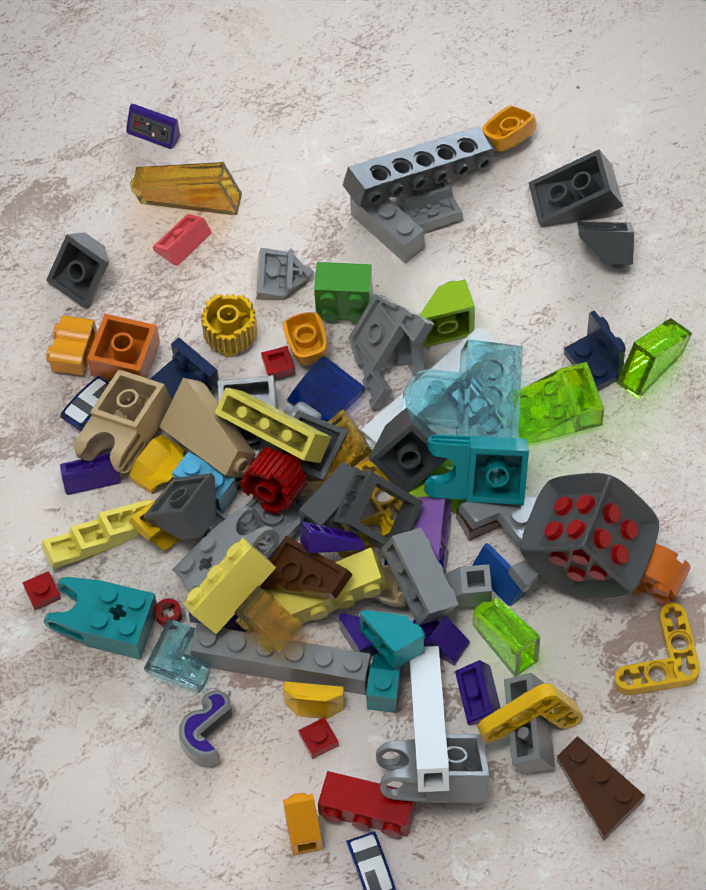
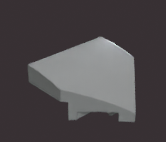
M260 248L256 299L284 300L314 274V271L309 266L305 267L294 255L295 251L292 248L288 252Z
M406 332L396 346L397 366L408 365L413 374L424 373L423 343H413Z

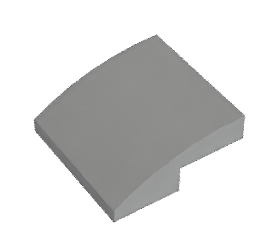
M447 180L425 186L420 190L409 191L396 197L400 209L416 222L424 232L463 220L462 210L454 199L452 187Z

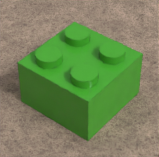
M317 262L314 295L316 312L321 319L330 322L346 320L358 323L373 298L372 264Z

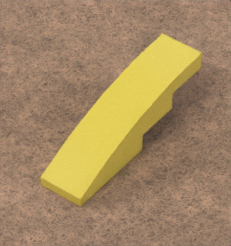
M151 499L100 512L96 520L71 526L67 534L44 539L41 547L51 568L54 569L83 560L140 536L141 534L129 523L132 515L152 502Z

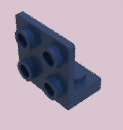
M593 310L589 313L587 336L564 347L563 354L593 393L622 379L626 351L625 344L620 337H615L610 331L607 320L604 317H600Z
M179 337L171 343L172 360L150 378V380L165 384L172 400L183 378L203 382L211 393L218 389L217 381L219 380L218 370Z

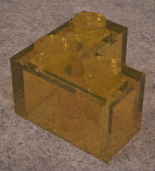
M257 586L234 612L239 617L236 622L248 633H252L254 630L261 636L258 642L270 653L274 649L280 653L304 627L261 586Z

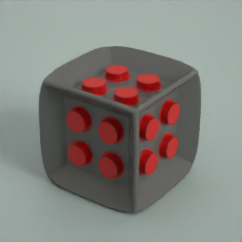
M582 473L559 476L549 480L540 491L525 526L520 551L524 559L541 576L565 594L577 598L592 599L621 597L632 593L642 580L658 537L659 519L652 508L623 481L605 473Z

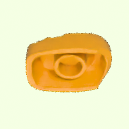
M509 105L488 120L482 127V131L496 147L495 151L504 152L519 145L534 134L537 123L532 113Z
M317 312L296 314L283 321L286 340L300 364L303 366L314 365L325 359L327 355L326 333L323 322Z

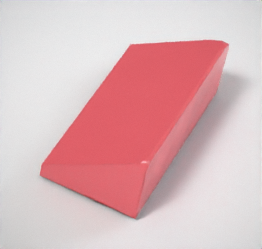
M187 214L152 248L167 261L177 266L212 232L203 217Z

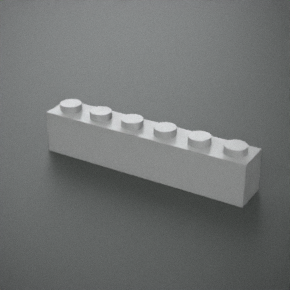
M200 624L196 625L190 648L192 662L196 666L287 682L344 687L345 692L366 695L371 667V656L369 653L223 628L215 634L207 626Z

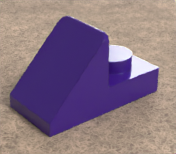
M446 616L441 621L435 620L419 625L425 635L424 647L439 646V657L455 666L470 644L467 637Z

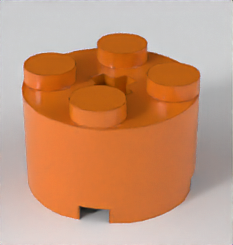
M655 543L642 580L632 593L641 596L644 592L653 596L654 602L665 606L676 600L690 571V564L686 560L682 564L676 560L678 556L676 552Z

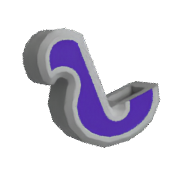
M219 690L211 691L203 696L201 699L203 709L190 712L184 716L179 725L181 747L190 760L202 767H214L221 763L219 753L206 739L232 718L230 698L225 692Z

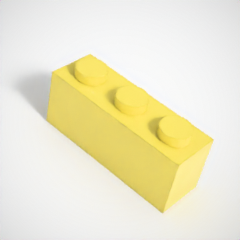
M242 538L228 549L226 557L218 565L213 566L209 570L207 578L199 587H195L190 591L184 605L194 617L217 634L276 567L265 555L246 539Z

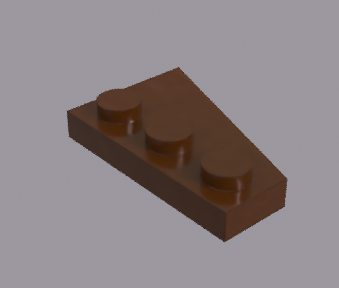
M285 536L269 559L276 567L275 570L258 588L336 599L353 574L348 569L319 553H308L301 543Z
M578 736L557 756L559 766L573 790L579 795L587 814L597 826L598 833L603 841L645 799V795Z

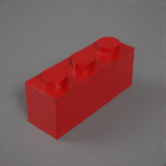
M327 771L317 805L319 815L327 821L338 823L341 820L352 823L358 829L369 830V828L381 830L383 834L390 837H399V835L407 837L416 801L387 798L381 792L380 783ZM387 785V787L390 789H397L396 787Z

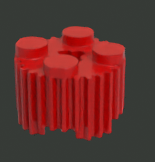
M265 447L243 474L244 477L240 481V484H242L241 488L244 489L243 493H246L248 496L253 494V498H257L258 502H262L261 508L265 512L269 511L271 514L274 512L277 515L281 509L283 511L289 509L307 485L305 472L301 470L302 467L300 466L302 463L301 459L291 453L284 455L282 451L278 452L276 449L273 450L270 447Z

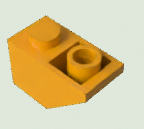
M296 793L289 796L288 799H284L285 818L293 856L323 850L313 794Z

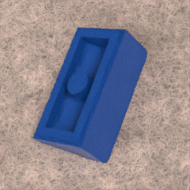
M486 543L472 566L489 564L492 590L508 606H512L525 595V592H522L508 574L511 565L490 544Z

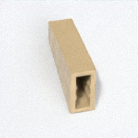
M183 378L159 427L225 476L243 479V474L255 456L254 451L232 422L215 414L219 403L207 386L201 381Z

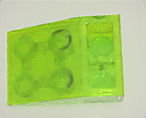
M587 362L560 368L506 396V402L519 438L527 439V444L602 426L604 407Z

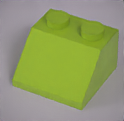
M466 279L449 281L444 285L438 286L421 312L420 316L434 323L423 341V348L466 338L475 330V305Z

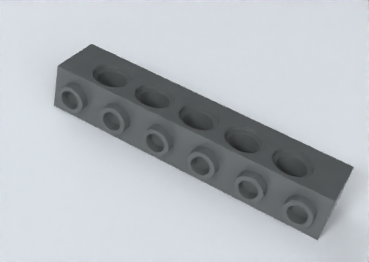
M477 126L348 166L343 187L359 208L369 204H376L381 200L398 197L409 191L420 190L434 183H441L456 176H463L478 169H485L490 165L496 147L483 133L481 128Z

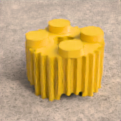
M214 294V298L209 297L210 301H205L206 308H203V313H201L204 339L210 348L213 347L214 351L218 350L225 357H234L239 351L243 352L244 348L248 349L249 345H252L253 341L257 339L258 328L255 309H253V303L250 302L249 298H245L244 294L241 296L237 295V297L234 294L231 296L229 294H226V296Z

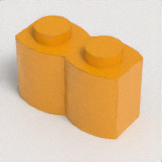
M62 316L59 324H55L53 330V338L55 340L53 345L48 347L46 353V361L50 363L52 371L84 376L88 367L87 358L97 334L95 320Z

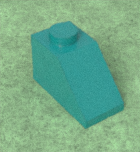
M370 610L360 612V631L394 670L423 653L424 632L418 624H413L406 615Z
M378 653L374 655L369 672L366 692L367 709L397 713L403 665L394 670L384 657Z

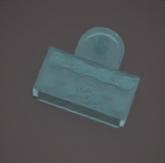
M468 339L461 349L460 371L451 372L426 369L417 372L410 378L404 388V407H407L427 426L456 429V435L518 438L523 346Z

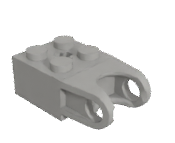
M251 506L241 507L213 528L172 570L191 591L195 587H199L207 578L209 570L226 557L228 549L234 543H238L244 538L268 558L278 545L279 535L270 526L257 529L260 522V515L257 510ZM252 514L251 520L244 526H240L241 519L245 515ZM271 535V539L266 545L259 546V542L264 536Z
M446 734L449 791L418 792L415 739L390 741L382 744L376 751V760L380 767L391 771L381 777L380 789L382 794L390 799L425 803H486L490 775L481 735ZM391 751L399 754L395 759H385L382 757L385 753ZM393 781L403 783L397 789L387 787V784Z

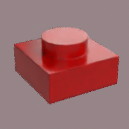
M288 346L261 352L267 376L273 375L274 379L295 374V367Z
M49 571L22 582L34 610H38L61 599Z
M325 717L298 730L299 736L312 759L339 746V742Z

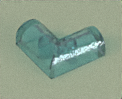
M168 619L144 667L145 672L200 693L208 681L211 666L206 661L186 654L193 640L195 628Z

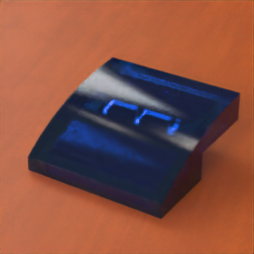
M323 356L297 384L288 397L287 403L295 406L298 402H305L321 414V420L337 426L347 416L346 410L365 393V386L327 357Z

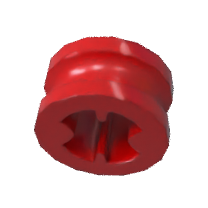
M167 598L157 603L155 616L159 625L165 628H172L180 623L182 612L176 600ZM169 609L170 612L173 609L174 616L168 618V615H166L165 618L163 611Z

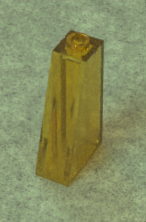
M224 162L136 167L134 178L131 179L130 183L132 193L135 194L141 204L237 215L242 197L241 190Z

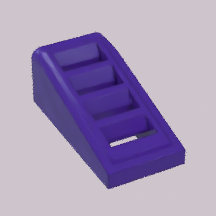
M301 522L300 543L308 553L365 550L364 542L356 533Z

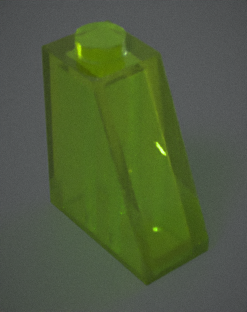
M669 318L636 340L627 357L617 384L639 399L684 353L692 332L674 319Z
M497 597L490 602L484 601L475 608L472 626L514 677L539 661V634Z

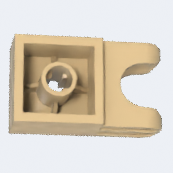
M118 369L90 412L91 418L75 441L76 456L86 461H92L103 450L113 447L110 453L112 466L115 471L128 473L132 469L137 457L142 453L157 431L172 402L165 384Z

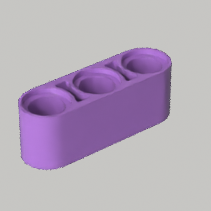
M430 496L419 497L418 499L423 501V504L420 508L419 518L414 523V529L422 528L425 536L430 540L437 561L444 570L451 519L450 499Z

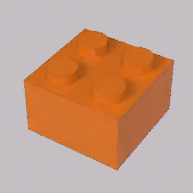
M104 314L87 358L91 376L111 381L119 369L147 378L160 344L157 325Z

